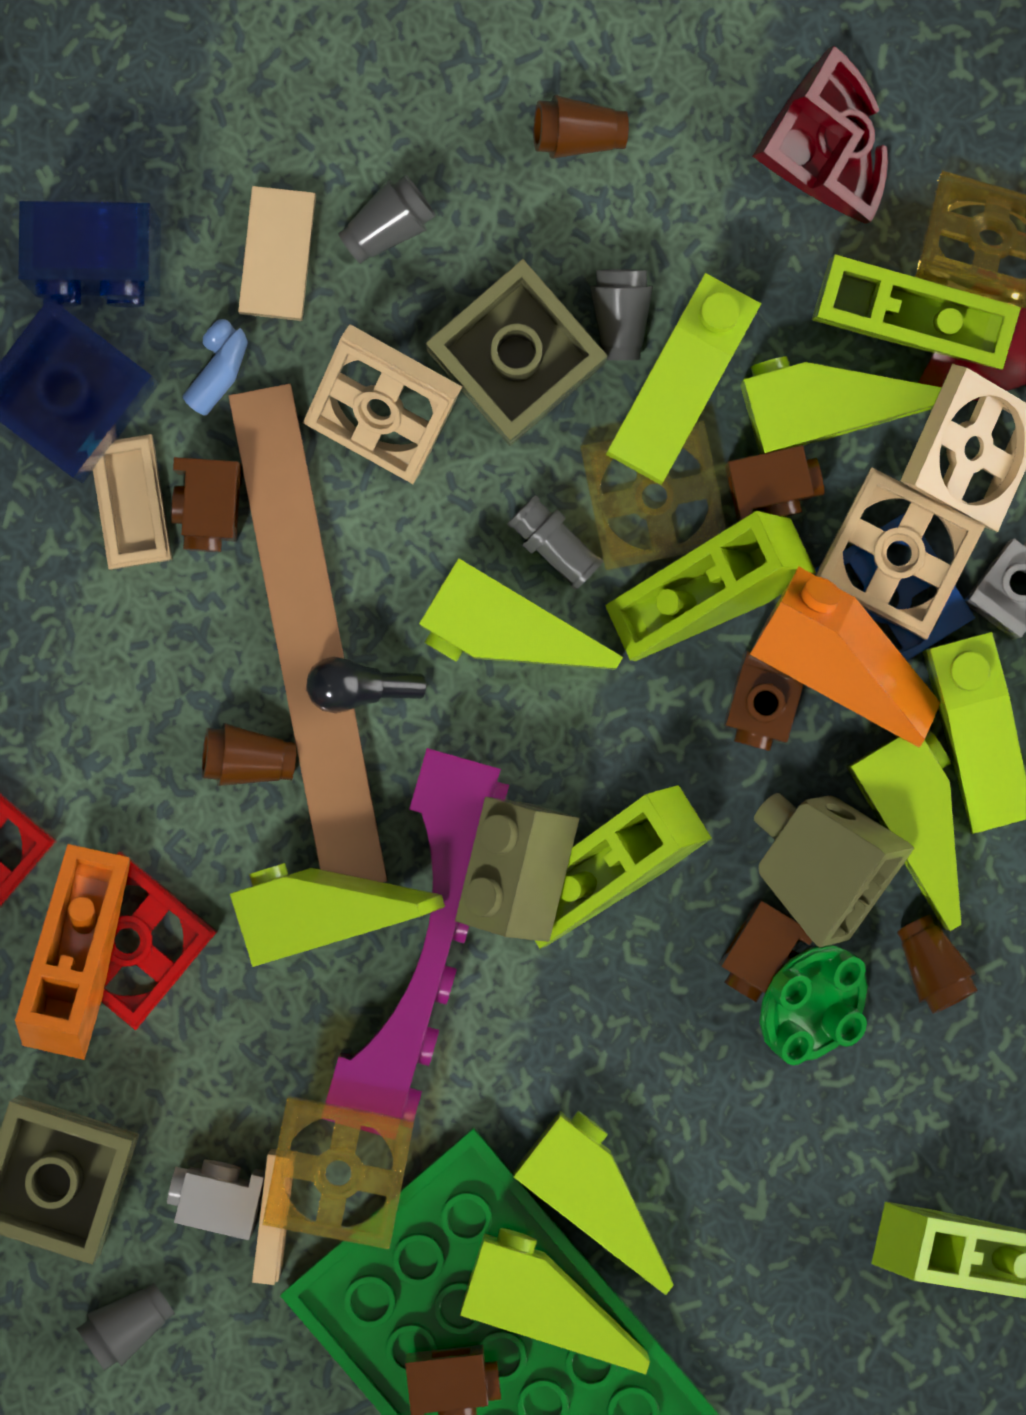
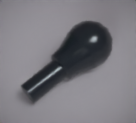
M333 656L322 659L312 666L307 677L306 691L311 702L319 709L336 714L349 711L364 704L377 703L380 698L421 699L425 695L426 680L421 673H381L377 668L365 667L351 660Z

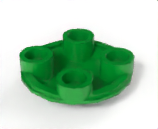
M834 945L820 948L811 947L791 958L773 977L762 1000L759 1023L764 1042L779 1058L793 1066L807 1060L817 1059L839 1045L848 1047L857 1043L864 1035L867 1027L866 1017L862 1014L868 988L865 976V963L851 951Z

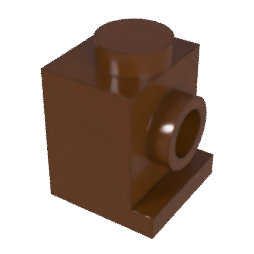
M803 445L729 461L725 466L737 523L754 511L763 510L764 513L778 515L779 517L802 513L800 501L825 494L819 462L817 458L806 459Z
M174 457L173 470L178 475H185V486L174 485L171 513L172 523L182 524L181 535L184 536L183 549L201 552H221L222 541L237 542L242 466L237 461Z
M746 651L742 657L723 726L736 729L734 742L770 751L773 740L782 743L788 742L804 684L750 655L751 652ZM760 691H769L776 697L777 707L771 715H761L754 708V697Z
M758 899L718 963L721 967L730 971L724 983L757 1002L762 993H766L773 977L791 958L799 955V953L792 950L798 939L808 945L811 944L812 940L797 922Z
M483 1345L407 1353L405 1366L411 1415H427L426 1413L438 1412V1415H477L476 1407H485L489 1405V1401L501 1400L498 1362H485Z

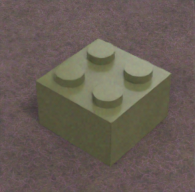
M524 259L518 262L426 342L427 352L453 382L462 386L461 391L509 446L513 445L604 366L607 360L606 353Z
M21 1095L9 1101L0 1129V1235L93 1265L101 1255L140 1134Z

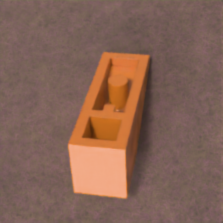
M801 567L797 568L750 653L755 658L919 748L927 736L941 703L854 596L839 589L830 580L817 577Z
M67 844L15 1018L23 1046L85 1060L103 997L130 866L129 857Z

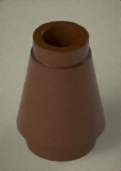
M554 95L552 101L539 100L537 102L533 126L536 152H549L551 159L626 148L629 133L627 111H616L612 108Z
M223 723L222 729H206L202 754L203 779L217 780V786L293 779L296 743L284 742L282 739Z
M931 914L897 931L902 941L901 945L919 1003L926 1001L932 1014L947 1009L978 991L971 978L976 974L941 928L935 924Z

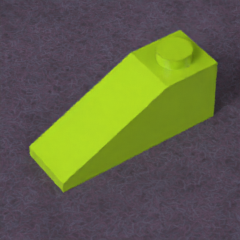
M835 254L828 261L812 320L869 337L1003 370L1021 307Z
M705 273L606 455L662 485L760 308L761 303Z
M787 356L751 366L753 377L744 379L740 385L760 455L801 445H809L932 410L942 389L941 387L808 362L790 366Z
M755 511L605 606L630 661H638L769 603L783 594L798 567L812 574H816V571L791 518Z
M459 558L419 623L422 628L430 632L424 643L455 662L458 661L464 652L474 659L615 670L623 659L619 654Z
M986 633L922 651L933 693L941 702L938 711L972 834L1026 820V775L1010 696L993 633Z
M931 731L927 733L920 748L899 736H895L850 763L846 768L880 824L914 847V850L904 864L943 929L952 931L961 925L951 788L950 781L943 771V768L950 765L951 762L942 745Z
M679 785L645 794L572 847L550 941L534 940L539 949L553 943L660 876L712 839Z
M285 863L250 873L249 878L252 886L230 893L252 967L421 917L445 907L441 894L315 868L288 874Z
M559 1111L514 1169L513 1177L663 1294L667 1295L674 1286L672 1278L610 1149L602 1144L608 1133L580 1111L572 1119Z
M890 1202L884 1203L871 1264L913 1281L1026 1298V1230L932 1209Z
M500 1228L498 1237L484 1233L461 1305L460 1316L643 1374L647 1373L650 1363L648 1352L545 1252L534 1249L537 1242L536 1239Z

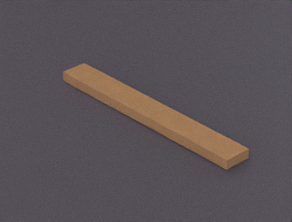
M290 383L228 395L320 870L378 882H387L388 878L355 708L336 714L322 711L311 702L306 691L307 677L312 666L325 658L334 656L345 659L292 385Z

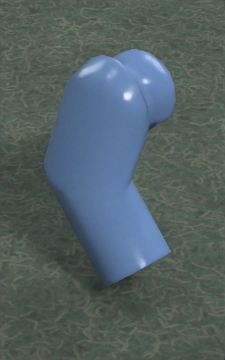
M218 319L202 338L203 345L213 351L215 356L182 396L184 401L193 410L202 415H207L235 382L248 344L241 328L235 330L231 323L225 319Z

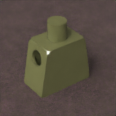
M776 793L759 807L754 816V822L775 840L759 863V874L819 948L851 939L914 850V847L909 842L833 796L807 799L796 808L784 796Z

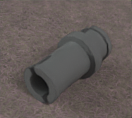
M535 495L507 524L511 528L513 527L525 539L522 546L531 554L537 550L576 590L599 568L603 560L589 550L562 523L566 517L556 509L554 512H550Z

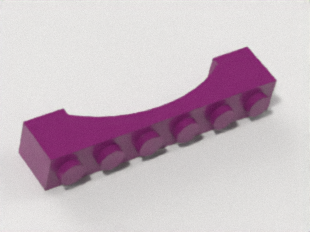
M429 748L426 749L409 810L422 813L431 851L432 893L442 895L445 907L430 913L426 938L416 970L407 990L386 1023L354 1056L340 1053L321 1119L394 1140L399 1124L412 1128L422 1093L420 1090L410 1088L417 1063L425 1066L430 1065L439 1034V1029L428 1027L434 1002L447 1005L457 968L445 965L451 942L456 941L464 944L469 929L468 925L456 922L455 918L485 796L506 799L509 784L498 782L501 769Z

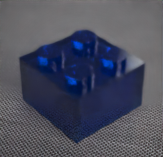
M19 202L18 279L36 297L43 298V305L58 307L80 306L81 295L100 296V298L106 299L107 306L131 308L145 306V296H160L161 220L150 203Z
M49 298L0 361V422L71 477L83 484L98 461L104 456L111 444L118 439L159 383L152 375Z

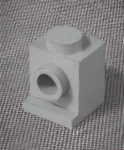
M1016 539L1006 543L964 599L970 608L1013 640L1021 638L1026 632V595L1014 593L1009 583L1010 577L1014 572L1022 571L1026 573V542L1022 545Z
M205 1159L202 1169L195 1167L185 1169L176 1166L167 1198V1204L178 1206L174 1223L250 1240L263 1193L265 1171L255 1169L250 1180L239 1178L240 1167L225 1162Z

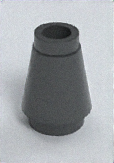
M404 175L395 183L389 179L338 235L352 256L361 264L369 257H374L427 231L425 224L436 215L421 191L407 175Z
M596 270V285L590 286L601 347H603V351L607 355V360H640L653 286L647 285V270Z
M152 1283L144 1290L142 1288L87 1313L86 1315L89 1320L76 1329L105 1371L117 1362L122 1367L165 1324V1321L175 1315L156 1284Z

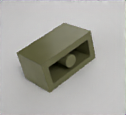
M485 796L455 921L504 937L549 942L579 818L529 803Z

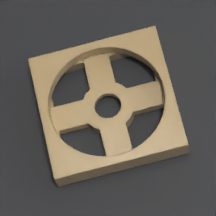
M350 324L339 340L303 423L414 484L435 445L462 386ZM360 360L380 371L381 375L376 385L366 387L340 372L344 365ZM404 386L429 399L433 411L430 421L404 408L403 402L399 398ZM379 399L384 401L389 406L391 414L385 417L377 415L370 408V400ZM337 400L353 408V413L358 421L357 427L345 416ZM396 432L414 443L399 445L379 440L382 434Z
M952 364L900 481L922 494L986 525V529L998 532L1026 470V402L969 368ZM980 397L969 421L962 422L959 425L952 421L955 414L965 404ZM1002 409L1012 414L1015 423V430L1005 451L993 445L991 434ZM977 436L980 442L979 452L973 459L968 460L965 456V445L971 437ZM941 446L946 448L947 458L950 463L943 479L940 470ZM983 469L994 477L984 499L973 503H967L962 500L973 473Z
M870 468L815 576L830 580L839 589L854 596L864 609L926 640L986 525L874 468ZM905 499L910 502L898 528L885 532L860 519L866 508L880 501ZM933 515L940 518L951 538L953 548L951 564L925 552V546L921 538ZM895 541L905 542L911 549V558L903 566L893 565L887 558V549ZM848 542L874 555L877 569L865 592L855 588L846 573L843 551ZM912 575L938 588L934 597L913 608L896 609L888 604L899 581Z

